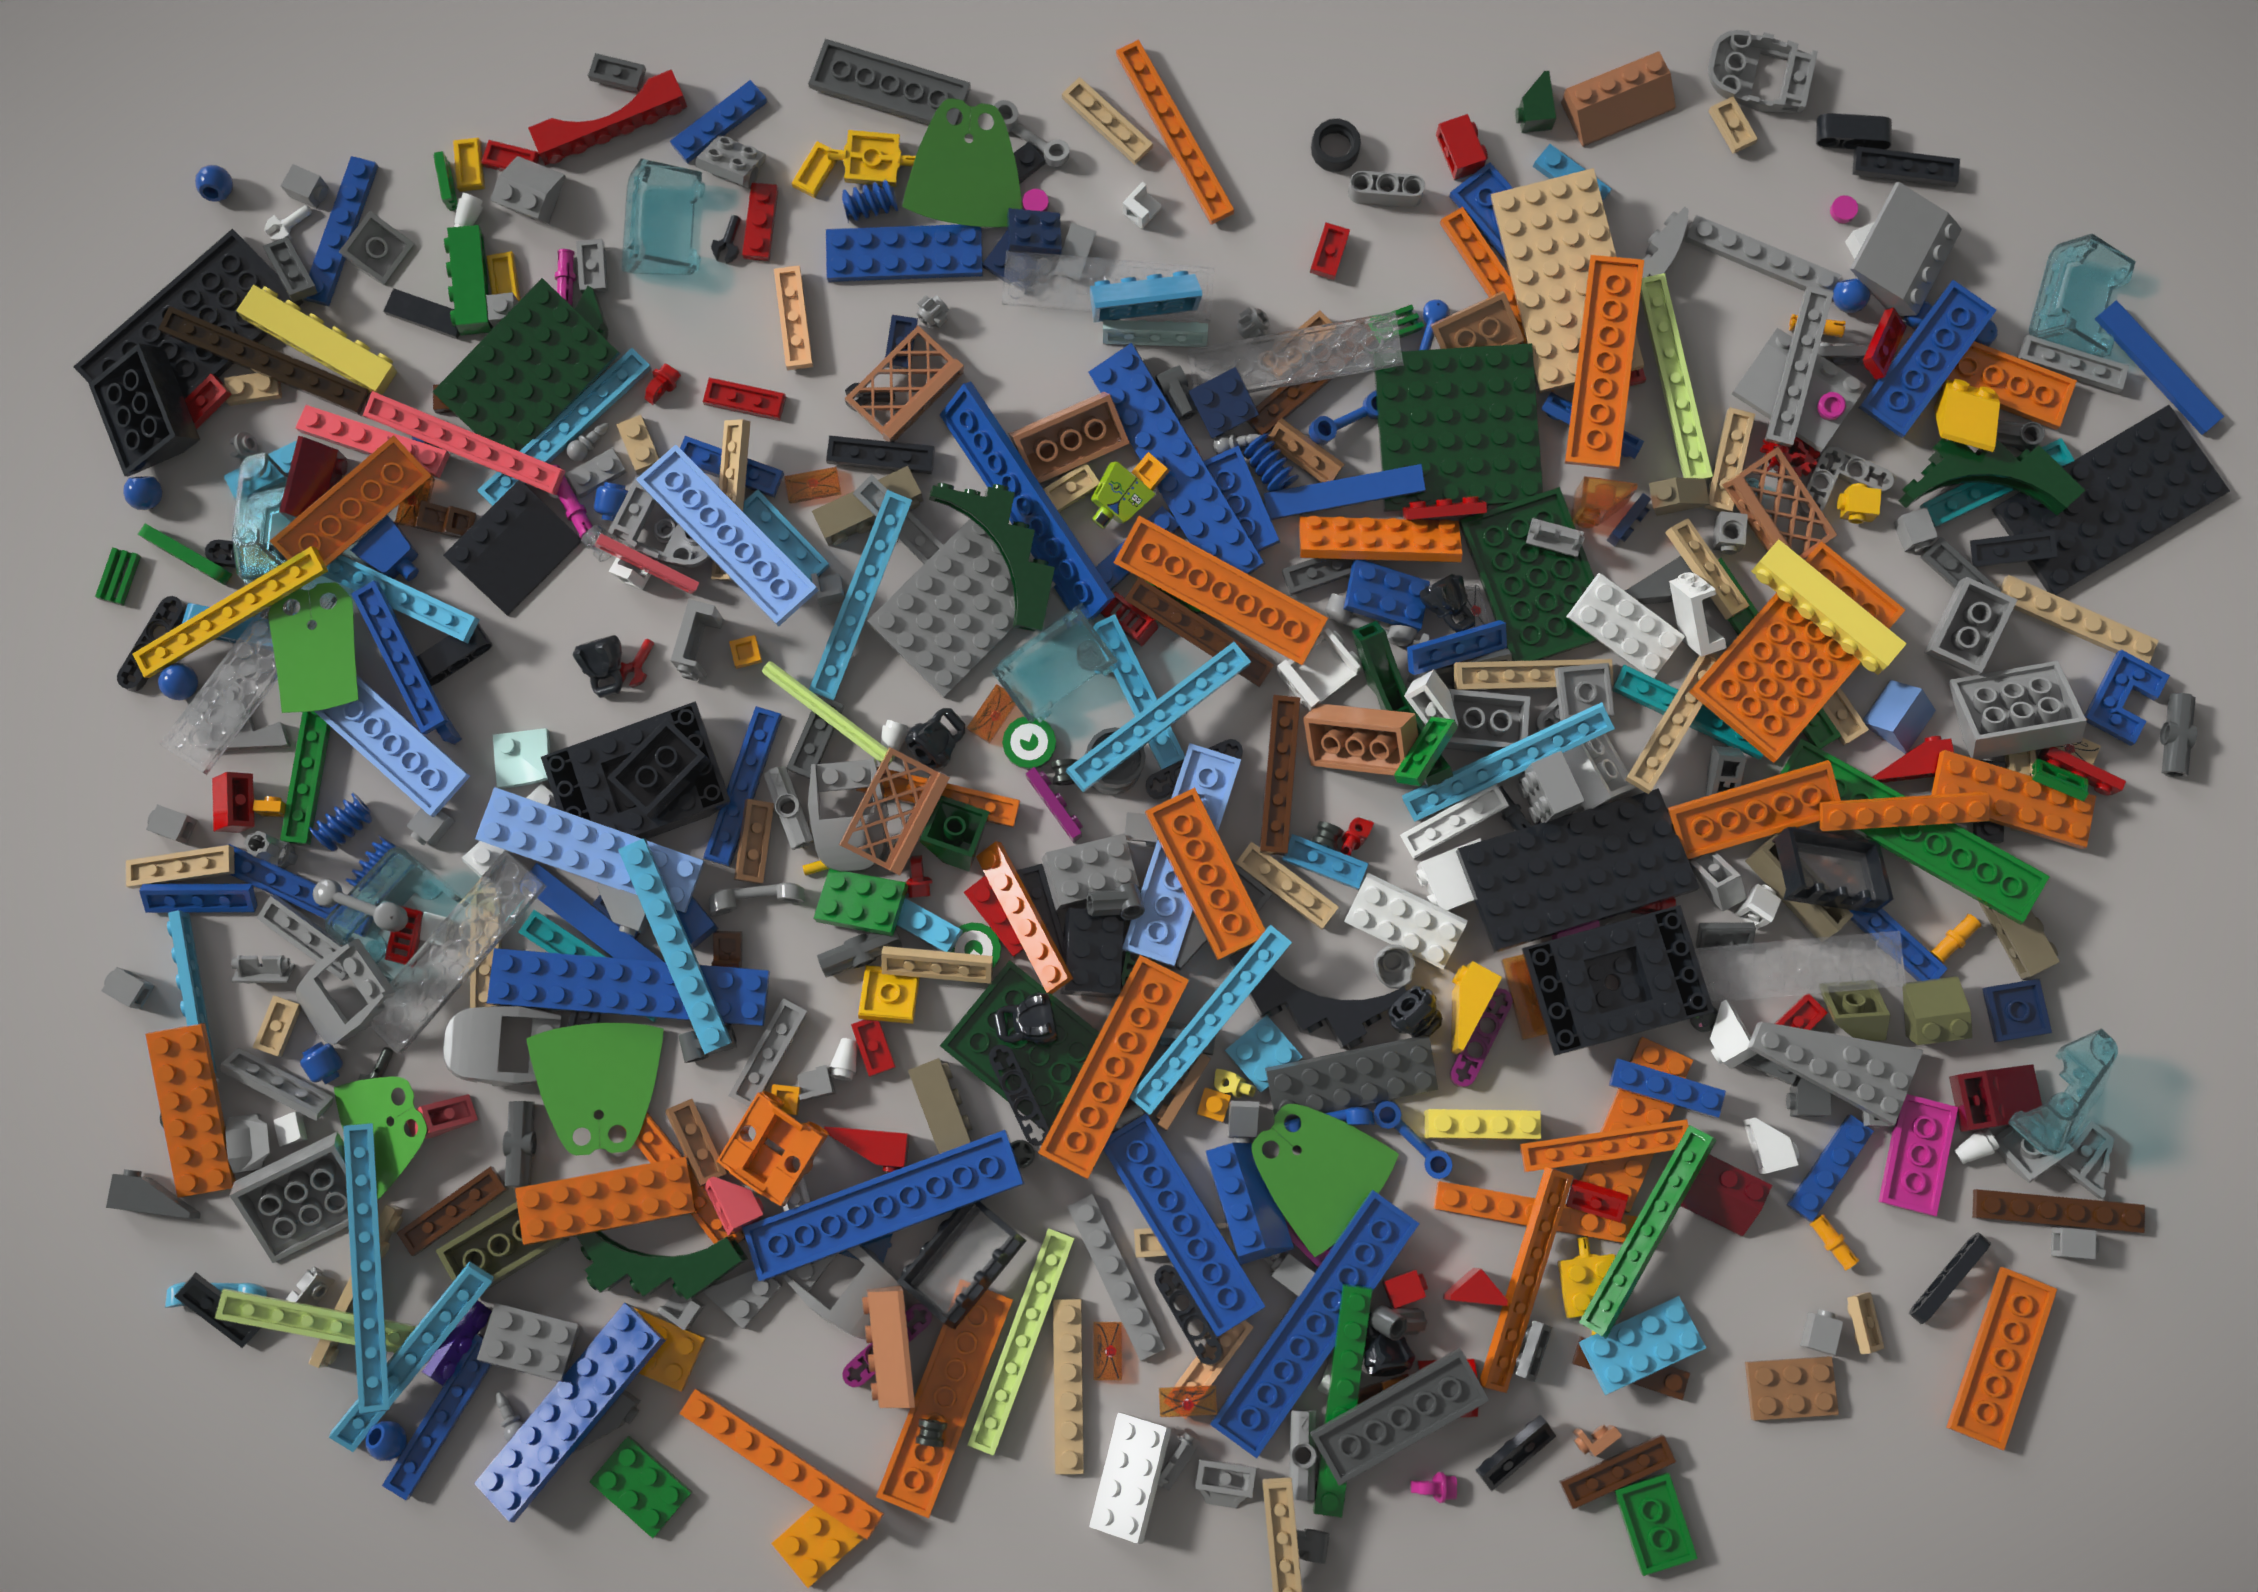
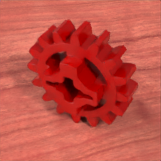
M1796 436L1792 447L1767 442L1765 438L1762 441L1766 445L1761 447L1760 452L1768 454L1779 447L1790 465L1796 466L1792 468L1799 478H1801L1802 474L1807 476L1811 472L1810 468L1813 469L1818 463L1815 459L1820 456V452L1814 450L1815 448ZM1774 456L1768 460L1769 466L1767 471L1774 469L1775 473L1779 474L1780 464Z

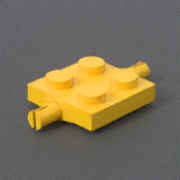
M848 130L847 143L844 150L828 148V160L843 161L845 183L873 185L876 182L882 186L883 180H887L890 186L896 187L897 173L900 166L913 167L916 156L901 155L899 148L900 134Z
M1589 1237L1576 1238L1579 1255L1572 1259L1557 1261L1566 1318L1583 1316L1615 1259V1254H1591Z

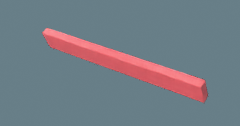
M373 391L363 413L364 417L553 495H557L566 472L561 468Z

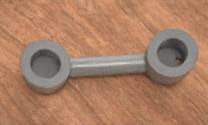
M1001 100L995 103L994 106L1000 111L1008 133L1013 132L1026 142H1030L1044 154L1045 162L1049 166L1059 167L1068 161L1070 148L1065 141L1053 140L1049 143L1044 142L1018 123V110L1012 102Z
M1335 593L1331 594L1326 606V613L1332 620L1355 629L1369 624L1367 621L1352 616L1353 612L1344 610V597ZM1393 625L1389 630L1383 628L1386 631L1389 643L1396 646L1411 645L1417 634L1416 629L1403 625Z
M331 879L321 880L314 887L313 899L320 906L330 908L339 903L373 916L374 922L378 927L390 932L400 931L407 924V912L397 904L386 902L376 906L344 894L340 884Z
M783 882L775 885L721 889L709 897L710 916H720L736 910V899L777 895V899L780 901L805 903L804 888L795 883Z

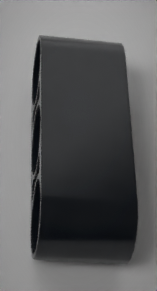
M1822 114L1816 120V144L1824 148L1856 149L1859 146L1886 150L1892 145V120L1884 116Z
M478 623L468 643L449 635L418 655L417 659L430 685L433 686L486 653L492 647V642Z

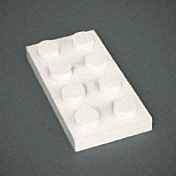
M1601 573L1597 574L1566 616L1641 673L1652 678L1656 677L1685 637Z
M1367 873L1344 922L1389 944L1405 947L1412 955L1441 969H1444L1468 921L1370 873Z
M1118 1413L1089 1527L1138 1544H1143L1172 1428Z

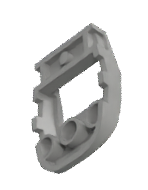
M1743 30L1728 31L1722 34L1714 43L1708 64V75L1711 85L1719 95L1726 99L1734 96L1736 102L1740 105L1761 112L1802 113L1806 107L1818 51L1813 50L1811 54L1797 49V43L1789 40L1786 43L1774 39L1773 34L1765 32L1760 36L1751 35L1749 31ZM1760 54L1788 59L1780 98L1774 99V101L1761 100L1760 97L1751 96Z
M636 476L608 532L634 550L654 560L683 568H694L703 564L710 556L678 524L664 552L637 541L656 501L636 481L638 476Z
M874 758L869 760L811 764L808 798L810 826L817 855L820 861L832 870L846 872L866 870L875 866L876 863L839 845L853 817L820 820L818 793L868 788L877 772L876 765H878V762ZM878 783L875 791L879 800L885 798L883 783ZM886 801L879 803L883 817H889ZM873 805L874 815L863 816L865 824L880 820L876 805ZM859 820L858 824L856 825V827L862 826L860 820ZM882 823L867 828L871 843L886 838ZM863 829L853 832L848 843L855 847L868 844ZM887 842L873 846L876 858L882 860L887 849ZM869 848L862 850L871 855Z
M359 938L316 962L296 989L297 1000L305 1016L320 1037L331 1045L348 1041L355 1037V1034L366 1030L372 1025V1019L385 1008L383 1001L394 996L396 993ZM337 960L368 1003L349 1021H347L336 1001L331 998L324 988L322 981L318 978Z
M505 1005L462 1010L451 1018L446 1027L443 1053L446 1067L454 1076L475 1083L481 1082L501 1087L505 1085L533 1084L537 1080L530 1054L528 1073L497 1072L502 1016L532 1018L531 1036L560 1028L561 1015L520 1006Z
M862 1245L848 1251L865 1265L831 1310L812 1296L809 1291L837 1254L787 1272L783 1276L785 1281L820 1317L849 1335L860 1339H866L865 1326L870 1325L869 1314H864L862 1297H867V1289L900 1285L897 1282L899 1280L897 1275L878 1258L876 1253Z

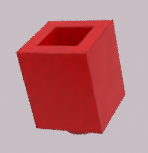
M1410 1270L1382 1281L1391 1308L1394 1309L1425 1298L1424 1291L1428 1290L1424 1275L1422 1273L1418 1274L1417 1270Z

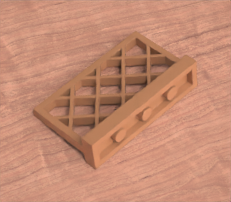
M917 326L845 397V401L883 436L885 441L895 442L964 373V365L959 360L953 359L920 326ZM919 335L926 342L927 351H911V342ZM929 345H930L935 351H929ZM897 356H908V369H893L892 360ZM911 356H927V369H911ZM930 356H941L947 363L941 369H930ZM879 374H890V387H874V379ZM893 374H908L909 387H893ZM911 374H927V383L923 387H912ZM871 392L872 406H860L854 398L859 393ZM874 392H890V405L875 406ZM893 392H909V401L905 405H893ZM875 410H890V420L883 427L875 420ZM893 410H899V411L893 416Z
M1779 447L1722 484L1742 514H1748L1747 523L1767 552L1778 540L1782 541L1792 550L1793 538L1804 541L1803 552L1799 554L1804 559L1812 553L1821 541L1825 544L1837 536ZM1774 456L1780 464L1779 474L1767 471L1768 460ZM1749 473L1759 474L1758 488L1750 487L1744 477ZM1766 476L1778 478L1776 492L1764 490ZM1784 480L1791 481L1795 486L1794 496L1782 494ZM1763 494L1775 497L1773 510L1765 509L1761 504ZM1781 498L1793 501L1791 514L1778 512ZM1798 502L1806 503L1809 507L1808 518L1796 515ZM1777 517L1790 519L1788 533L1778 529L1776 526ZM1795 520L1807 522L1805 536L1793 534ZM1813 524L1821 525L1827 535L1822 539L1811 538Z
M889 747L839 845L900 876L950 777ZM894 755L902 759L905 771L891 775L888 763ZM907 763L915 766V768L909 769ZM923 770L930 774L925 785L915 788L910 773ZM885 771L887 777L881 778ZM907 774L911 789L897 794L892 779ZM888 780L893 795L878 800L875 789L878 783ZM922 790L918 797L916 791ZM912 793L915 800L913 809L902 812L898 797ZM873 795L874 801L868 803L871 796ZM894 799L898 814L884 818L879 803ZM876 805L880 820L865 824L862 815L865 808ZM909 814L905 822L904 816ZM900 817L903 826L901 832L889 836L885 822ZM859 820H860L862 826L856 827V825L858 824V822H859ZM882 823L886 838L871 843L867 828ZM863 829L868 844L860 847L849 844L848 841L852 833ZM897 838V840H896V842H895V844H894V846H893L891 840ZM888 842L890 853L884 862L876 858L873 846ZM869 848L871 855L862 850Z

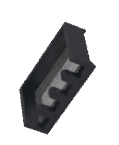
M1787 827L1772 840V843H1776L1786 887L1783 900L1874 914L1894 900L1881 847L1876 841L1867 840L1866 838L1847 837L1842 834L1822 833L1819 830H1804L1798 827Z
M981 1201L955 1210L949 1219L944 1220L939 1225L937 1233L931 1241L926 1242L921 1247L919 1255L913 1263L908 1264L903 1269L901 1277L897 1282L941 1322L955 1330L1027 1240Z

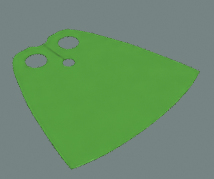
M952 98L946 99L941 103L919 146L906 187L902 207L928 218L954 224L977 227H1008V208L1023 209L1018 171L1006 124L998 108L984 103L974 107L968 106L963 100ZM952 108H956L962 113L963 119L958 125H952L947 120V112ZM983 113L990 114L994 119L993 127L989 130L982 129L978 124V118ZM971 134L973 142L967 143L964 138L965 135Z
M593 1023L557 1028L526 1038L543 1103L560 1141L569 1153L576 1156L590 1155L597 1149H605L610 1153L628 1151L634 1145L641 1131L655 1086L663 1042V1028L635 1023ZM596 1110L603 1111L604 1116L602 1119L597 1120L594 1118ZM615 1125H621L626 1130V1138L620 1143L612 1142L608 1136L610 1128ZM578 1128H586L591 1134V1139L586 1145L580 1146L573 1141V1133Z
M1298 1104L1284 1105L1275 1115L1274 1125L1271 1129L1262 1131L1252 1143L1254 1161L1270 1194L1291 1227L1314 1257H1317L1336 1243L1372 1190L1379 1194L1389 1178L1399 1155L1390 1147L1359 1129L1348 1125V1123ZM1294 1114L1300 1118L1301 1127L1297 1132H1289L1285 1128L1284 1120L1288 1115ZM1274 1141L1278 1144V1156L1272 1159L1264 1156L1262 1146L1265 1142ZM1295 1145L1300 1146L1302 1149L1301 1154H1293L1292 1148Z

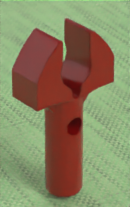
M644 640L632 662L627 664L621 662L620 672L623 683L629 672L634 671L635 673L634 678L629 684L631 688L644 683L647 677L643 673L642 666L654 646L652 640Z

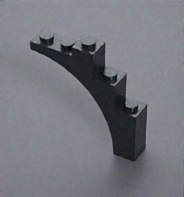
M1254 943L1229 957V962L1233 969ZM1272 967L1249 994V997L1260 1017L1266 1014L1269 1018L1283 1011L1281 1006L1285 1004L1300 1032L1307 1030L1310 1034L1323 1027L1324 1025L1321 1021L1325 1020L1340 1048L1347 1045L1349 1049H1352L1364 1042L1362 1036L1366 1035L1367 1031L1363 1023L1366 1022L1367 1026H1370L1381 1020L1380 1014L1390 1009L1395 1001L1407 990L1405 987H1402L1379 997L1364 1000H1339L1319 996L1301 989L1282 977Z

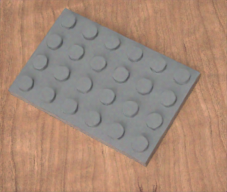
M969 519L867 620V623L944 697L1013 628L1015 602L1013 584L1007 565L997 546L986 532ZM1053 581L1051 584V589L1056 585Z

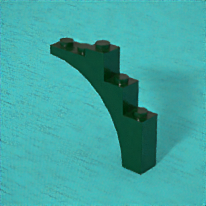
M1942 438L1932 448L1935 453L1928 459L1931 464L1921 472L1924 477L1919 482L1913 479L1902 489L1905 494L1900 498L1899 502L1907 508L1922 496L1939 488L1959 483L1982 482L2002 485L2023 492L2041 502L2057 516L2086 490L2040 445L2032 452L2027 448L2016 458L1998 440H1996L1993 452L1980 448L1974 452L1966 444L1951 440L1947 441Z
M938 483V486L933 485L929 500L949 506L970 518L986 532L1001 553L1013 584L1015 602L1013 627L1037 633L1043 630L1055 567L1048 566L1049 562L1041 559H1033V562H1029L1035 530L1029 529V525L1023 522L1014 521L1013 525L1009 524L1015 492L1009 491L1007 486L993 484V487L986 489L985 496H980L981 492L973 489H965L962 492L954 490L953 485Z
M1377 621L1352 630L1367 685L1376 694L1380 709L1415 713L1419 736L1425 726L1404 697L1407 689L1393 656L1386 631ZM1440 755L1424 780L1428 787L1440 784L1444 780L1453 777L1452 769L1442 755Z
M602 1231L573 1236L577 1237L582 1244L580 1249L583 1255L589 1261H593V1264L584 1270L588 1274L587 1281L594 1290H598L599 1293L609 1291L630 1276L631 1280L629 1282L631 1287L637 1294L641 1293L643 1297L651 1295L670 1280H673L674 1283L672 1285L675 1292L681 1298L684 1297L686 1300L695 1298L748 1259L733 1235L723 1238L706 1249L677 1256L650 1255L636 1251L614 1241Z

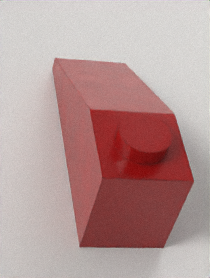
M1941 736L1927 737L1924 739L1925 742L1872 776V778L1881 783L1935 777L1939 753L1943 750L1954 753L1952 738L1942 739Z
M824 1126L829 1136L872 1163L883 1166V1172H893L907 1166L910 1134Z

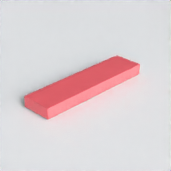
M602 533L595 543V547L689 594H693L700 583Z

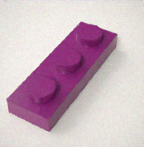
M1035 767L1026 772L1027 780L1071 841L1074 843L1082 837L1080 829L1083 826L1075 814L1069 816L1064 809L1067 803L1059 793L1054 795L1048 787L1052 783L1043 771L1038 773Z

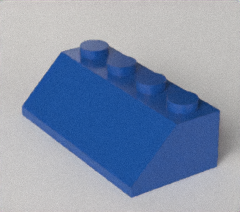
M1230 1143L1207 1150V1161L1239 1264L1243 1265L1294 1249L1284 1215L1275 1203L1254 1161L1252 1143Z

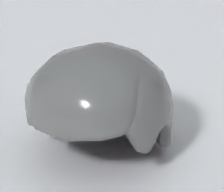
M1390 944L1377 953L1374 960V971L1381 983L1389 988L1400 989L1412 982L1416 963L1408 949L1401 945Z

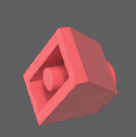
M469 1094L420 1106L416 1109L422 1113L427 1126L425 1139L440 1136L478 1120ZM409 1119L407 1123L411 1135L414 1137L418 1132V1125L416 1121Z
M714 1176L709 1178L704 1185L728 1236L743 1230L742 1227L756 1223L762 1218L763 1204L758 1196L754 1197L750 1189Z

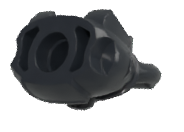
M1452 573L1420 591L1421 602L1430 611L1434 612L1438 618L1444 619L1446 624L1456 633L1470 629L1475 625L1474 616L1466 606L1468 594H1466L1463 576ZM1460 613L1464 614L1466 618L1456 624L1453 618Z
M616 635L576 646L572 656L582 669V672L590 677L593 692L599 698L619 694L623 686L620 672L622 667L620 664L622 647L619 638ZM612 676L616 683L607 686H598L599 680Z
M942 708L927 722L915 724V726L910 728L906 736L907 748L922 764L933 770L943 768L950 761L956 743L964 736L966 724L952 708ZM943 715L958 731L957 734L952 735L949 729L940 722Z
M1415 985L1407 990L1388 1010L1392 1028L1399 1033L1410 1034L1411 1037L1427 1034L1430 1037L1442 1026L1443 1018L1441 1012L1437 1009L1436 996L1431 990L1422 986Z
M1037 992L1029 995L1020 1004L1003 1006L994 1014L997 1037L1004 1042L1014 1043L1027 1040L1037 1045H1048L1058 1038L1051 999L1046 993ZM1004 1013L1013 1014V1025L1016 1033L1008 1036Z
M1370 1312L1367 1326L1368 1337L1365 1341L1366 1349L1364 1353V1365L1367 1372L1372 1377L1394 1376L1411 1369L1416 1356L1407 1344L1405 1337L1394 1341L1379 1331H1375L1370 1325V1317L1372 1315V1312Z

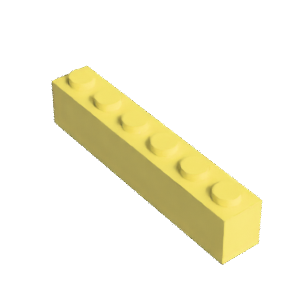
M255 285L251 287L236 310L242 319L349 381L367 388L370 393L373 391L381 395L384 394L397 374L396 369L392 365L393 361L381 353L376 356L369 351L370 348L359 340L355 342L350 341L346 338V333L334 326L332 329L324 326V321L312 313L309 316L300 312L301 308L290 300L286 302L277 298L278 295L265 286L263 289Z
M1780 540L1771 547L1751 570L1761 583L1771 587L1777 592L1779 598L1793 605L1802 617L1810 619L1819 627L1823 634L1832 637L1841 645L1845 652L1854 655L1867 670L1877 675L1888 667L1907 644Z

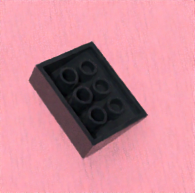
M138 343L89 384L124 476L129 477L180 455L200 440L165 348Z
M518 480L443 556L508 616L583 540L537 495Z

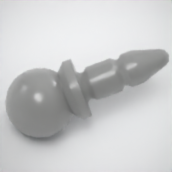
M608 423L595 427L594 431L586 435V438L580 435L579 440L570 442L567 447L568 456L574 461L584 460L588 455V451L594 449L591 444H594L599 437L605 434L609 426Z
M1235 433L1230 436L1225 434L1219 435L1213 442V448L1217 454H1220L1238 445L1239 447L1247 446L1260 435L1248 434V436L1243 435L1239 437Z
M497 1392V1406L500 1408L503 1419H505L501 1426L505 1428L504 1436L509 1442L524 1423L519 1421L520 1415L514 1416L509 1401L502 1392Z

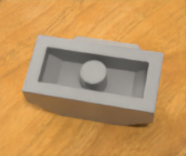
M257 1113L228 1118L225 1135L228 1161L233 1173L256 1171L265 1167L264 1160L270 1154L267 1123L261 1121L260 1114Z
M1199 1459L1195 1489L1202 1493L1206 1504L1237 1508L1244 1499L1253 1497L1256 1468L1236 1463Z

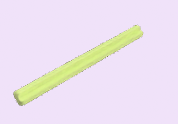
M769 661L764 666L762 672L765 676L880 763L882 762L888 751L886 747L773 662ZM894 755L892 756L891 760L889 761L888 766H889V765L892 763V761L894 760V758H895Z

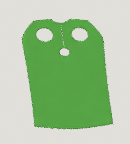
M337 582L319 583L309 591L298 589L274 603L269 610L268 619L277 668L282 713L324 710L359 700L355 662L353 601L345 589ZM326 593H332L337 598V603L332 609H324L320 605V599ZM295 599L300 603L299 612L292 616L285 614L283 611L284 603L287 600ZM311 618L317 622V627L313 630L307 627V623L311 621Z

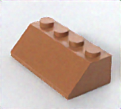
M1660 51L1566 88L1561 101V105L1582 147L1676 108L1671 73Z
M1106 392L1097 394L1009 433L1013 445L1039 483L1130 444L1112 398Z
M1317 704L1303 717L1311 766L1394 776L1418 738L1415 713Z
M901 1285L867 1289V1297H862L864 1314H869L870 1325L865 1326L866 1342L872 1343L873 1354L868 1355L869 1371L875 1372L876 1383H871L872 1401L878 1400L879 1408H914L915 1401L903 1289Z

